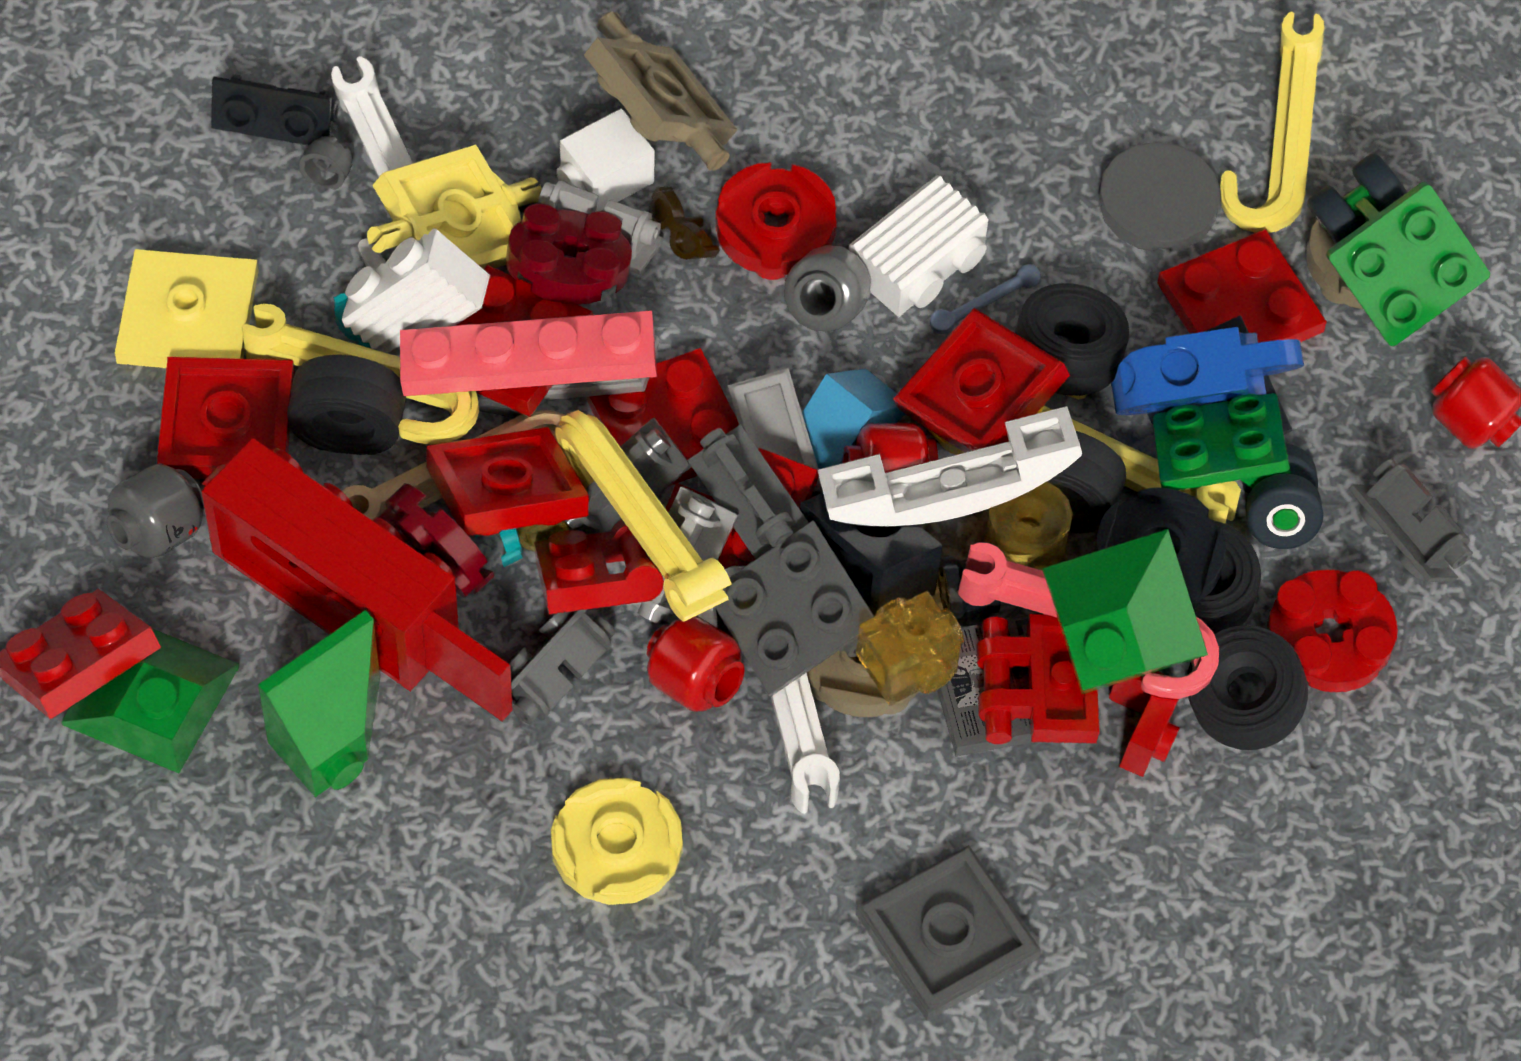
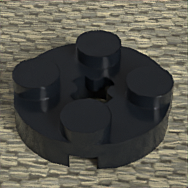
M1169 488L1138 491L1137 498L1126 500L1120 506L1119 500L1109 507L1101 519L1094 552L1168 529L1193 609L1197 608L1200 600L1211 593L1216 586L1226 555L1225 536L1221 527L1218 532L1215 523L1208 517L1209 509L1195 497Z

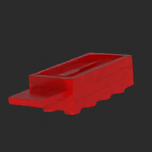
M254 438L227 465H218L202 482L205 486L201 492L212 552L329 635L366 610L374 619L379 670L410 692L431 671L502 722L513 711L510 664L459 629L455 577L449 566L439 557L428 552L424 553V555L420 554L403 542L399 532L390 523L378 517L371 520L355 509L350 499L338 487L330 483L319 484L303 473L299 463L290 454L279 448L271 451Z

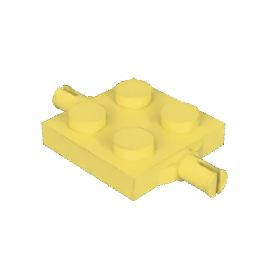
M477 145L383 172L372 186L392 218V222L369 228L367 232L369 245L375 243L371 249L376 253H381L398 246L407 238L413 237L415 240H420L424 234L428 235L435 228L482 269L487 265L498 268L506 265L509 234L514 225L521 221L518 207L537 203L542 188L541 185L534 187L538 181L533 177L510 185L505 184L490 169Z

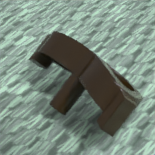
M671 186L657 187L652 194L649 213L652 214L653 221L661 224L660 230L670 229L669 243L674 254L684 260L716 257L720 248L717 245H713L711 238L701 229L704 224L703 218L700 216L685 217L681 202Z

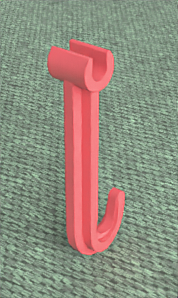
M980 542L970 546L958 590V595L965 602L974 606H984L998 600L1057 617L1042 570L1007 561L1004 553L990 543ZM1196 617L1208 655L1191 660L1192 672L1187 676L1174 677L1152 673L1146 674L1141 682V688L1144 692L1164 698L1181 699L1197 694L1210 683L1219 665V646L1213 631L1200 618Z

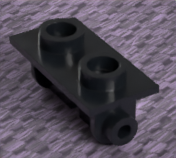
M233 74L231 79L215 76L212 78L211 129L309 146L318 138L330 136L331 122H335L338 116L339 98L330 97L328 90L321 89L319 93L293 88H278L276 85L242 80L241 76Z

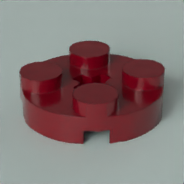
M534 204L525 209L523 220L514 225L509 234L506 266L509 274L516 281L518 272L524 278L531 281L530 292L541 298L564 304H590L601 301L603 290L611 289L616 285L617 293L624 288L629 276L632 249L627 238L621 233L622 223L620 219L611 213L597 211L587 214L573 210H557L547 204ZM564 255L573 256L576 258L565 257Z
M404 483L385 501L386 509L378 518L390 523L399 532L404 543L410 541L423 555L428 552L443 560L454 574L456 592L460 596L465 598L468 594L476 595L494 577L493 571L483 568L488 563L487 559L471 538L446 512L440 509L437 513L430 512L428 514L419 507L418 504L426 495L416 487Z

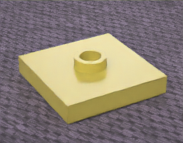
M135 249L115 349L117 364L166 368L167 357L243 359L245 345L242 324L250 323L259 272L257 260Z

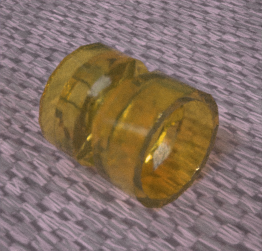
M1045 482L1021 496L991 507L989 509L984 543H990L998 547L1004 553L1007 561L1038 570L1064 562L1073 515L1069 500L1059 488L1049 482Z

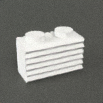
M936 175L850 243L849 250L857 254L866 265L871 279L870 292L895 315L900 317L913 305L923 308L931 303L942 289L943 281L954 272L959 270L961 273H966L980 262L987 249L985 241L988 219L985 213L978 211L976 205H971L967 198H962L958 190H953L950 183H945L942 176Z
M433 228L428 235L424 234L420 240H415L413 237L407 238L396 247L385 264L381 263L377 269L370 266L364 267L351 279L345 291L348 299L342 322L345 328L351 327L354 335H360L363 343L369 342L371 349L400 357V330L457 325L482 308L490 275L442 233Z

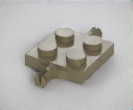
M611 11L603 15L597 23V28L606 38L597 37L584 56L599 74L597 80L601 87L610 95L618 98L631 115L630 123L633 128L651 141L665 140L685 143L696 151L706 164L708 170L712 169L715 171L724 166L730 154L722 145L726 144L738 129L672 47L657 46L643 41L637 34L632 33L620 18L618 12Z

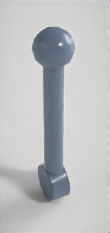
M1023 265L1019 268L1017 276L951 312L947 310L935 311L930 317L931 329L938 334H947L952 331L954 323L965 318L973 308L980 310L1022 286L1027 288L1035 287L1041 279L1039 269L1035 265Z

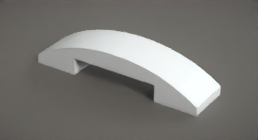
M1068 407L1005 422L1009 442L888 473L884 471L880 454L819 469L818 474L830 520L868 526L918 525L966 516L1021 496L1049 481L1082 456L1081 446Z

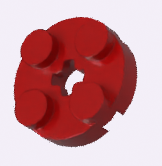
M772 162L757 163L737 172L722 187L715 213V228L720 246L736 264L749 271L756 272L757 275L764 279L778 280L788 275L792 266L812 249L832 245L837 228L835 197L829 186L817 174L805 167L791 164V171L785 169H771ZM770 211L775 216H780L783 213L788 214L787 225L773 227L765 224L764 213Z
M1328 569L1316 570L1286 581L1277 593L1267 622V629L1283 637L1296 651L1306 679L1309 682L1308 686L1326 692H1347L1369 684L1387 665L1398 634L1396 616L1389 601L1378 591L1375 579L1368 573L1359 570L1349 572ZM1329 618L1334 619L1337 624H1344L1347 630L1343 631L1341 642H1332L1328 634H1317L1315 628L1321 627L1324 619Z

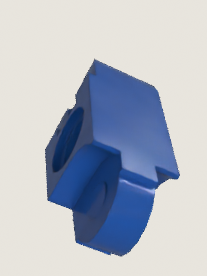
M1238 327L1166 337V344L1143 347L1133 351L1119 364L1115 380L1111 382L1115 413L1117 415H1139L1167 411L1180 405L1198 406L1229 401L1239 395H1265L1266 389L1263 376L1279 374L1304 366L1301 342L1298 339L1258 343L1257 333H1239Z

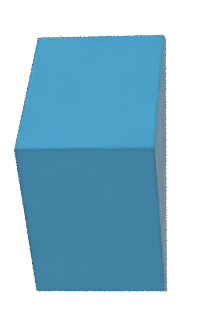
M866 368L826 374L802 411L818 470L842 464L845 446H855L857 436L865 425L871 423H897L906 415L898 409L893 400L897 393Z

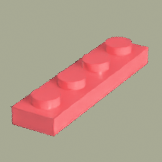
M652 311L400 330V382L404 396L657 377Z

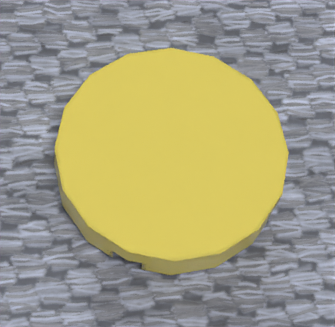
M625 777L599 779L575 790L565 801V806L559 811L558 816L555 817L551 828L553 862L563 881L584 898L607 905L636 903L659 892L675 874L683 852L681 820L669 799L657 790L655 794L650 789L641 787V782Z

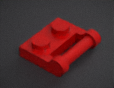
M622 519L613 526L611 532L586 535V533L578 530H565L552 534L548 540L534 541L537 570L549 614L647 602L660 595L663 589L664 580L661 572L650 560V557ZM624 561L626 568L623 573L609 574L606 563Z

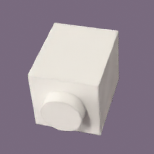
M621 108L560 140V167L556 171L558 181H565L569 185L599 195L596 212L602 211L609 200L618 202L654 183L655 150L633 128L629 117Z

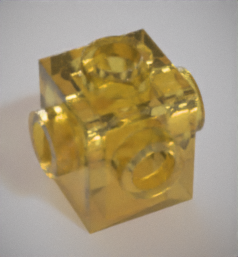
M926 591L910 600L906 598L892 600L880 608L873 618L860 623L856 655L890 706L918 691L928 694L946 685L954 674L957 673L960 648L964 642L961 627L952 612L947 608L940 610L930 593Z

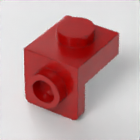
M1156 671V672H1153V673H1152V674L1164 675V674H1162V673L1159 672V671ZM1145 675L1114 684L1109 695L1111 701L1142 714L1119 765L1120 768L1141 777L1144 776L1152 757L1165 762L1180 730L1179 726L1169 722L1179 699L1164 698L1144 692L1141 688V682Z

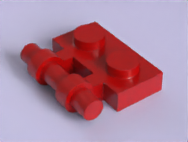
M1029 614L1027 637H1009L1008 620L1005 618H986L982 622L983 639L977 644V665L984 670V692L978 696L979 718L985 722L986 741L992 744L1010 742L1012 740L1011 721L1020 718L1030 719L1031 742L1097 743L1100 732L1098 690L1081 694L1058 618L1047 614ZM1012 667H1028L1029 689H1010V669Z

